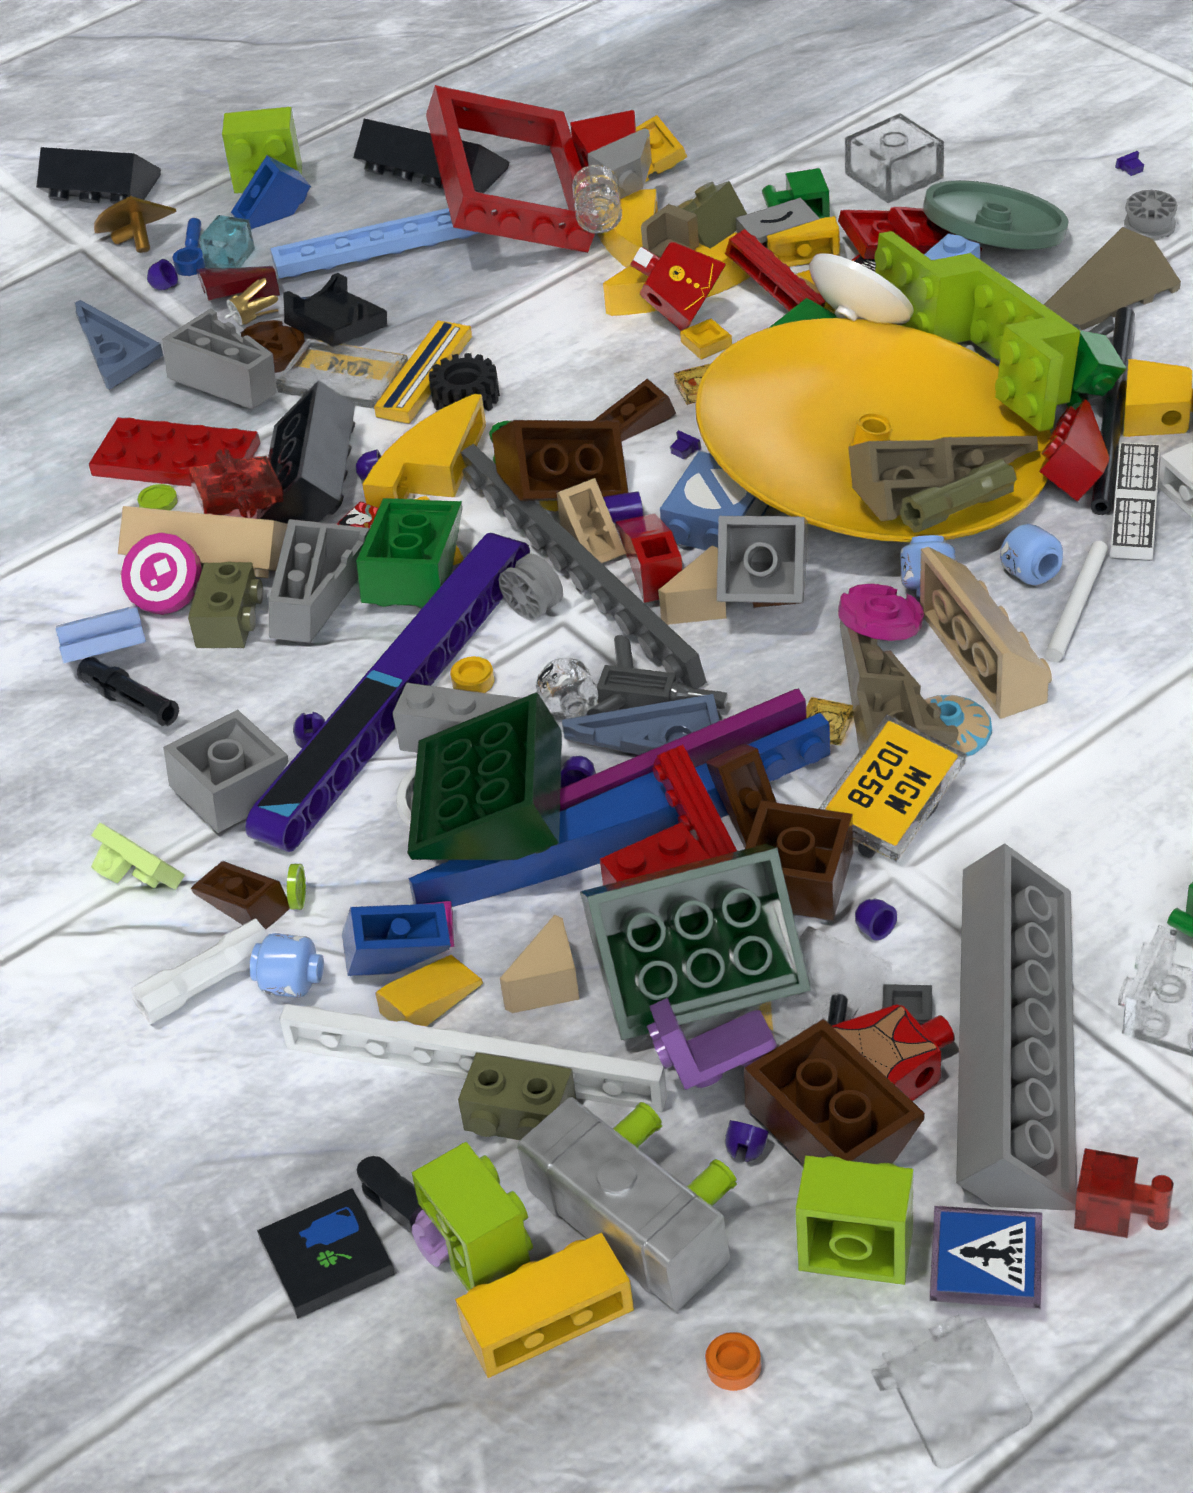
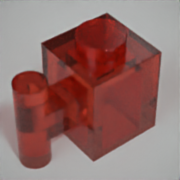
M1085 1148L1077 1188L1074 1229L1128 1238L1131 1214L1134 1213L1148 1216L1147 1223L1152 1229L1163 1230L1169 1224L1174 1183L1170 1177L1158 1175L1152 1179L1151 1186L1136 1183L1139 1157Z

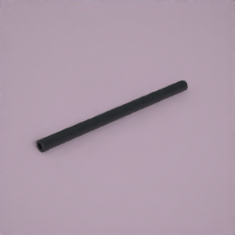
M1128 307L1118 309L1115 316L1112 345L1127 369L1115 382L1113 388L1105 394L1100 432L1110 459L1104 473L1093 484L1091 510L1097 515L1108 514L1112 507L1127 384L1128 359H1130L1135 319L1134 311Z

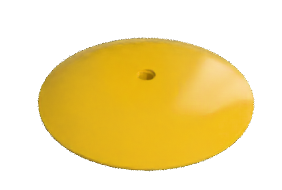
M849 318L801 320L773 326L746 336L720 353L704 373L697 390L695 405L697 425L708 451L718 465L741 487L769 506L791 517H805L808 524L833 532L860 538L894 542H911L912 537L926 535L943 536L944 540L974 535L1009 521L1024 511L1038 497L1048 480L1039 471L1045 460L1041 453L1050 442L1048 439L1051 435L1050 429L1038 431L995 397V383L998 379L999 367L955 342L918 329L892 323H877L864 319L852 321ZM1037 436L1038 450L1018 457L1008 464L1013 467L1017 478L1014 483V492L987 503L974 504L949 515L946 521L920 532L914 533L909 526L905 525L901 515H898L893 520L881 521L852 488L848 447L867 441L936 440L943 437Z

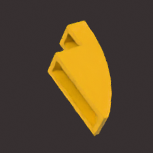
M589 174V193L599 221L596 230L598 237L608 252L624 267H628L641 246L643 247L642 223L658 212L657 190H639L614 202L590 184Z
M736 232L712 248L699 243V246L694 249L726 264L707 297L721 293L750 278L742 268L725 255L729 238L735 236ZM628 266L605 281L603 289L606 314L620 316L657 311L640 295V291L648 276Z
M473 394L440 409L420 421L395 441L372 467L362 484L366 503L379 508L383 498L407 499L409 493L455 497L464 477L462 470L466 468L461 451L472 444L477 446L486 427L482 395Z

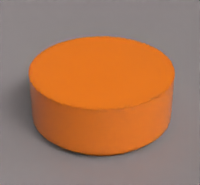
M737 1332L725 1333L716 1337L706 1350L707 1374L716 1386L725 1390L737 1391L751 1386L758 1379L761 1372L760 1350L756 1342L749 1336Z

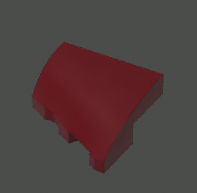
M273 266L196 269L203 292L206 293L208 301L243 293L254 282L260 281L263 278H266V285L248 302L261 297L280 296L276 272Z

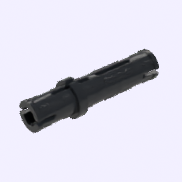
M87 657L80 662L77 668L78 679L97 688L104 698L111 701L118 700L156 721L161 726H164V724L170 726L177 719L179 706L175 701L169 700L147 686L131 679L124 669L116 666L109 667L95 657Z

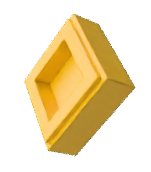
M712 318L680 331L681 343L701 360L732 345V335Z

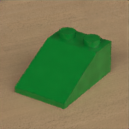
M383 498L356 560L361 603L376 604L382 607L392 605L424 607L452 574L462 515V501Z

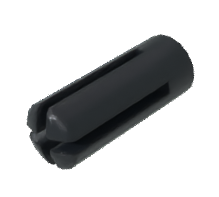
M843 994L831 996L827 1021L831 1026L845 1022L848 999Z

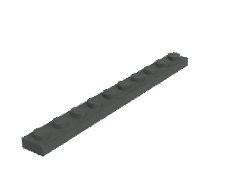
M475 444L461 451L466 466L462 471L469 485L475 490L480 488L494 509L500 507L515 529L521 527L537 550L543 548L547 552L552 564L559 571L565 569L569 573L574 585L581 592L587 590L592 595L597 607L604 614L610 612L615 617L620 629L627 636L633 634L650 658L656 656L662 662L666 672L676 673V680H681L690 688L698 689L707 683L699 654L536 501H520L497 473L496 464Z

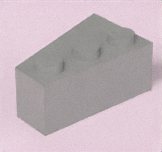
M211 308L162 339L167 378L251 409L260 406L264 401L277 393L273 353L248 335L244 337L238 335L235 326L230 322L222 323L219 321L217 312Z
M289 519L269 597V638L311 643L357 582L356 560L370 528Z

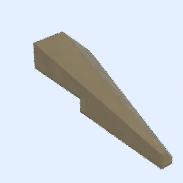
M1122 227L1044 305L1070 324H1078L1080 329L1084 330L1101 323L1109 316L1114 318L1117 310L1138 301L1143 305L1153 302L1155 294L1167 289L1171 293L1177 292L1180 289L1181 281L1154 239Z
M1037 436L943 437L936 440L867 441L848 447L852 488L881 521L893 520L900 515L899 510L902 507L903 498L930 487H941L967 476L972 469L996 459L1002 458L1006 464H1009L1018 457L1038 450Z
M840 620L860 759L888 721L945 749L954 744L959 733L955 725L947 726L941 720V709L936 703H927L920 695L921 685L892 651H883L878 646V639L858 634L845 626Z

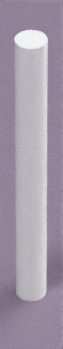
M1094 541L1091 545L1045 652V656L1050 661L1058 662L1063 657L1108 551V546L1103 541Z

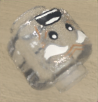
M574 658L552 660L537 677V692L557 721L562 722L563 719L586 716L587 711L597 704L599 697L597 686L589 669L580 660Z

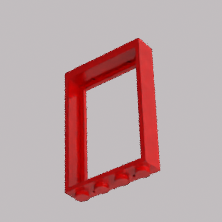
M435 85L426 118L453 228L588 253L599 221L565 113L554 109ZM459 128L550 146L569 210L475 192Z

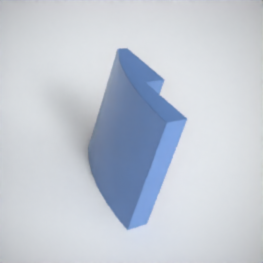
M137 605L60 624L55 628L60 643L59 649L63 663L146 642Z

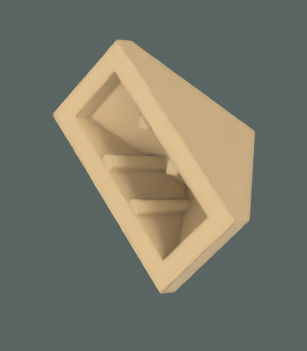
M595 478L557 493L560 525L596 559L604 563L626 554Z
M713 545L659 589L661 619L667 625L727 618L726 602H717V547Z
M554 915L500 977L505 1010L517 1013L579 1000L576 970L563 918Z

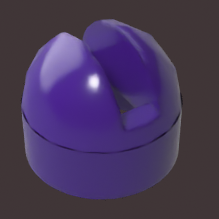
M161 259L149 267L147 282L154 289L166 290L177 284L178 275L174 266L168 260Z
M378 449L366 452L358 459L356 473L361 480L365 481L372 467L380 459L381 454Z
M316 712L307 715L302 713L296 718L293 724V733L296 744L299 747L303 748L324 724L325 719L322 715ZM312 729L313 732L306 733V730Z
M580 755L572 756L566 760L561 767V788L596 774L593 762L587 757Z
M865 900L859 904L855 911V923L858 928L873 940H882L887 937L897 922L896 909L883 900Z
M730 1120L725 1135L727 1152L735 1159L739 1147L747 1149L745 1162L755 1160L762 1154L769 1132L750 1124Z

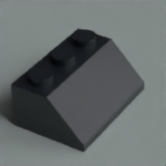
M41 147L36 188L48 193V198L58 201H68L69 196L79 197L80 201L87 203H99L100 198L110 199L111 203L116 204L130 196L145 200L160 177L161 168L135 153Z

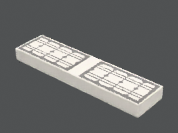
M1119 442L1110 550L1111 558L1153 560L1160 444Z

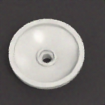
M826 253L815 255L810 262L809 269L812 280L823 299L836 310L835 315L838 318H849L852 321L864 319L877 323L897 325L907 323L914 312L911 302L897 287L874 271L847 258Z

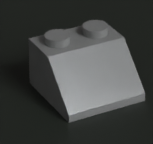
M719 516L717 602L803 603L807 565V519L805 517Z
M239 710L163 747L169 786L217 833L246 819L254 804L277 779L289 762L288 755Z

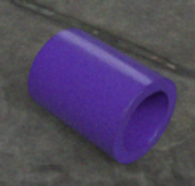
M639 491L603 497L614 524L616 521L643 516Z

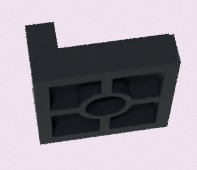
M339 273L333 274L326 285L312 296L300 297L290 291L283 293L284 323L332 347L387 326V310L349 293L347 277Z

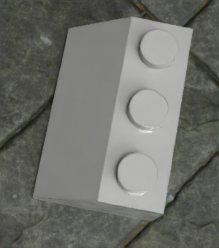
M406 683L393 711L399 749L401 751L417 753L419 740L521 698ZM544 701L545 705L549 709L548 701Z

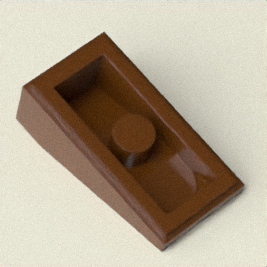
M646 379L593 421H619L621 441H624L670 419L676 414V411L669 396L649 379Z
M741 744L706 761V765L745 848L760 801L776 802L758 748Z
M221 861L191 887L193 894L242 925L256 918L267 929L290 909L287 896L280 881L225 861Z

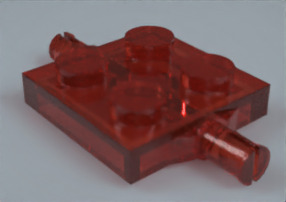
M219 449L215 454L217 462L189 468L190 482L204 514L227 515L233 510L239 509L242 517L248 518V511L250 518H252L256 514L257 509H264L270 507L273 503L283 502L282 486L266 455L234 459L228 449H224V455L222 450Z

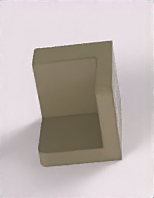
M666 205L641 225L643 247L658 257L662 256L670 242H676L693 250L699 246L697 215L674 205Z

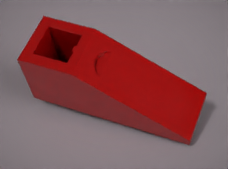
M1086 399L1076 410L1069 406L1055 424L1057 427L1048 438L1050 442L1041 453L1045 460L1039 471L1077 502L1101 477L1110 459L1090 402Z
M655 513L616 521V527L643 602L659 600V589L682 571V557L672 531Z

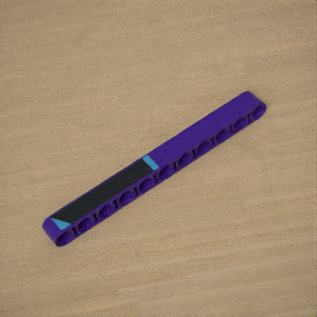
M491 532L483 536L254 804L246 820L245 827L248 837L287 852L294 851L396 729L393 711L406 683L431 686L504 597L499 586L500 573L509 567L515 568L516 562L530 553L527 543Z

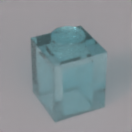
M218 215L199 237L206 268L241 267L255 250L248 219Z

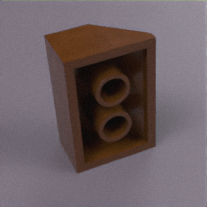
M512 420L492 433L497 473L520 501H557L558 492L593 478L596 479L603 497L629 493L619 421Z
M824 1018L744 1068L745 1107L803 1165L805 1156L822 1158L834 1156L846 1161L893 1164L925 1118V1113Z

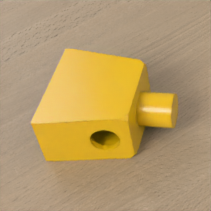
M1128 359L1123 436L1182 434L1189 430L1190 412H1193L1192 369L1185 366Z

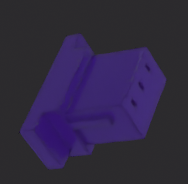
M1135 151L1117 158L1115 168H1120L1122 171L1125 170L1130 176L1143 172L1144 164L1138 159L1139 152Z
M679 430L676 432L677 440L670 446L671 454L685 459L691 452L694 453L696 450L700 451L702 449L699 439Z

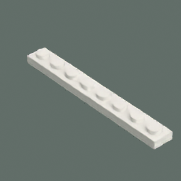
M285 1004L279 1017L287 1049L461 1079H466L477 1052L571 1068L576 1098L633 1108L640 1102H644L656 1112H663L667 1099L663 1065L652 1064L645 1060L620 1059L603 1056L596 1052L584 1053L555 1048L548 1044L535 1045L511 1041L499 1036L487 1037L463 1033L450 1028L438 1029L414 1025L408 1021L396 1022L371 1018L360 1013L347 1014L323 1010L316 1006L305 1007Z

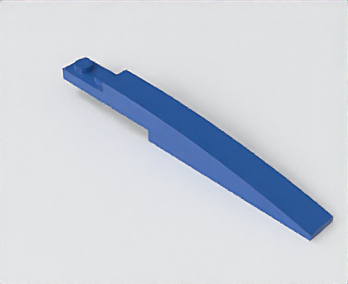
M818 713L747 745L758 748L769 782L775 781L786 774L816 763L830 755V723L821 713ZM706 763L695 767L720 818L729 815L712 781ZM652 771L561 811L559 844L551 846L542 853H534L518 860H449L408 878L413 904L451 901L452 907L538 884L600 864V858L678 824L679 815L675 807L672 808L668 804L665 796L666 789L662 782L656 780Z

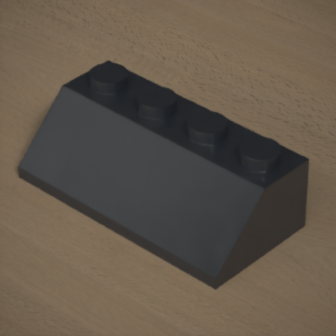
M364 118L353 156L354 159L365 164L364 170L378 175H383L384 170L393 172V177L412 182L413 177L422 179V184L441 189L442 179L430 133ZM462 140L474 190L485 193L508 169L510 162L480 144Z
M319 380L274 425L256 519L274 520L288 524L289 519L320 522L328 513L333 515L343 502L344 495L341 493L343 482L348 474V470L345 468L347 458L352 449L349 443L351 433L355 428L353 417L356 404Z

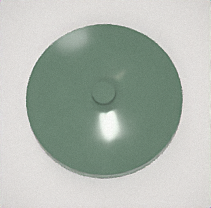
M955 180L936 183L927 189L923 203L925 215L941 228L971 241L1001 248L1031 250L1057 246L1065 239L1069 224L1065 213L1052 203L1015 188L987 182Z

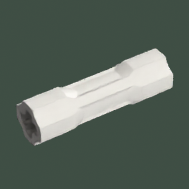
M256 918L222 936L216 945L173 969L161 970L130 988V991L140 1013L149 1024H153L183 1007L190 997L233 973L244 972L250 969L253 948L256 943H262L268 935L266 929Z

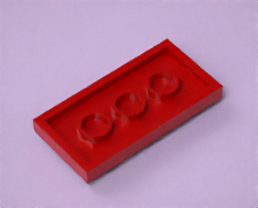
M118 417L89 462L91 475L97 477L234 491L261 443L257 431Z

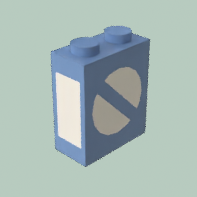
M698 451L660 507V519L672 531L676 544L707 550L712 545L718 548L719 516H764L769 505L735 482L718 465L710 453Z

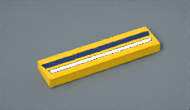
M438 320L375 404L376 417L410 424L431 395L429 372L433 371L432 367L435 364L441 365L440 360L445 357L451 361L452 355H460L472 338L471 326Z

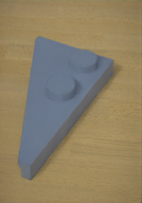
M82 300L75 302L76 316L107 389H112L163 356L161 343Z
M710 694L563 719L562 728L564 739L641 755L720 721L714 695Z

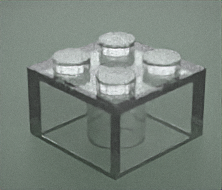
M899 113L845 137V174L885 202L897 201L905 195L925 188L929 184L944 178V141Z

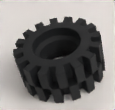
M465 353L464 358H459V355L455 354L452 355L451 361L445 357L440 360L441 365L435 364L432 367L433 371L429 372L432 402L436 410L473 394L482 395L483 407L487 411L493 408L492 403L497 404L499 401L498 396H500L496 366L495 364L492 365V360L489 358L484 360L483 355L477 354L475 358H472L471 353Z

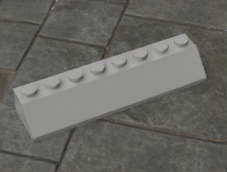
M1004 843L963 869L956 1183L993 1207L1071 1210L1077 1207L1071 891Z

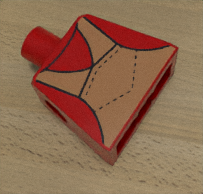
M898 1004L832 1026L912 1101L938 1083L941 1078L940 1049L953 1043L955 1040L949 1022L942 1015L920 1025L904 1006Z

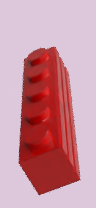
M743 229L740 233L729 238L725 255L732 259L788 311L792 310L806 298L822 307L825 306L826 301L823 297L810 288L804 279L799 278L791 271L787 264L781 262L770 249L763 246L756 236Z
M682 744L658 754L652 767L656 780L663 783L666 789L665 796L667 802L672 808L675 807L679 815L678 822H682L710 858L736 852L737 849L684 745Z

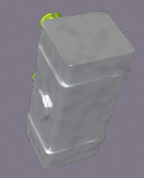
M569 1097L518 1143L517 1149L528 1190L544 1202L547 1209L556 1217H562L587 1239L602 1232L622 1268L640 1282L641 1287L648 1293L655 1294L673 1310L678 1311L717 1275L730 1260L724 1216L712 1206L737 1185L734 1173L723 1162L714 1159L702 1173L685 1186L638 1149L653 1133L662 1128L660 1117L649 1105L640 1102L632 1112L614 1128H611L576 1099Z

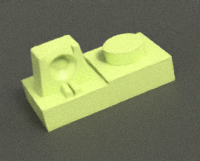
M100 822L91 835L102 842L91 868L115 883H119L132 865L136 867L132 875L153 888H156L160 881L176 890L185 876L181 871Z

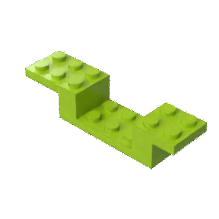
M894 232L879 233L878 247L875 251V273L897 287L908 298L914 309L910 320L901 325L931 333L955 343L971 340L1000 362L998 379L995 383V397L1038 431L1053 429L1056 406L1070 402L1080 330L971 253L931 260Z

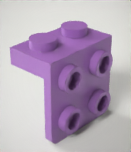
M668 998L649 1006L655 1022L647 1025V1028L652 1037L655 1050L664 1069L674 1065L685 1090L693 1086L697 1088L710 1086L719 1081L724 1072L739 1065L746 1067L777 1047V1043L760 1010L751 1011L687 1041Z

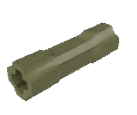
M1002 458L972 469L967 476L941 487H930L903 498L902 507L899 510L902 521L914 533L946 521L949 515L974 504L987 503L1014 492V483L1017 480L1013 467L1006 464Z

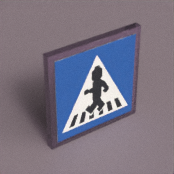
M934 1206L930 1301L1041 1309L1042 1212Z

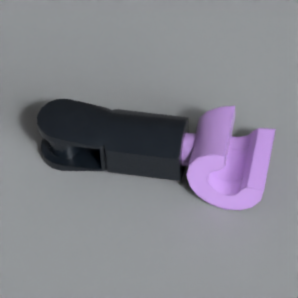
M370 1156L361 1160L356 1170L358 1178L363 1182L362 1191L364 1196L383 1208L385 1212L412 1232L422 1255L430 1264L439 1267L449 1258L446 1241L418 1204L414 1184L405 1177L400 1176L389 1163L379 1156Z

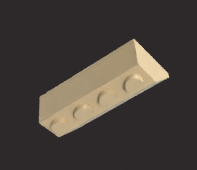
M123 506L118 554L126 556L132 546L146 536L167 533L176 535L190 544L199 556L201 564L252 562L255 576L257 578H268L269 571L276 572L288 524L274 520Z
M930 547L922 548L920 604L923 607L924 619L997 716L1002 719L1047 703L1048 683L1052 681V674L1048 663L1043 658L1039 659L1030 647L1026 635L1021 631L1018 632L1009 621L1006 610L1002 606H997L990 597L984 582L978 581L967 566Z

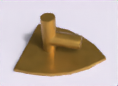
M130 196L108 207L98 215L94 222V232H111V238L115 244L123 243L134 237L136 251L139 253L147 252L150 250L145 224L167 217L177 211L172 207Z

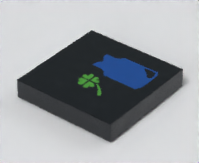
M353 1188L257 1230L260 1242L297 1319L395 1275L392 1262Z

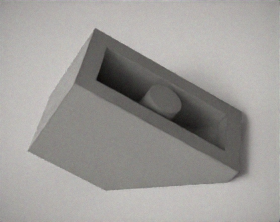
M646 128L588 153L590 184L614 202L644 188L651 165L649 130Z

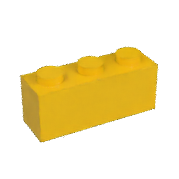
M602 1232L586 1240H576L567 1245L563 1250L542 1260L525 1263L515 1272L489 1284L477 1285L469 1290L467 1294L455 1299L462 1331L487 1378L634 1311L630 1279Z

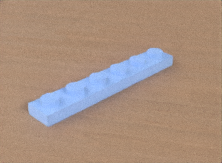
M449 208L277 246L270 248L278 278L280 279L284 277H297L303 273L319 269L328 270L335 268L337 265L350 262H364L372 257L399 254L416 247L434 246L439 242L456 238L465 239L479 232L453 228Z

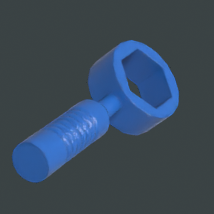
M198 218L189 219L185 248L177 250L172 256L175 270L182 276L196 275V269L206 267L203 251L198 248L201 231V221Z

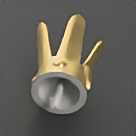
M266 278L260 281L257 280L241 295H234L231 299L227 300V307L230 313L225 318L228 319L232 316L239 325H246L256 319L257 316L278 312V309L257 313L275 304L278 301L277 296L261 297L248 302L266 285Z

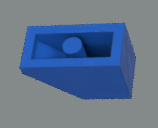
M266 155L231 213L241 226L247 230L269 224L293 215L299 205L305 201L311 185L299 171Z
M444 903L350 907L342 931L347 976L395 974L448 951L451 946Z

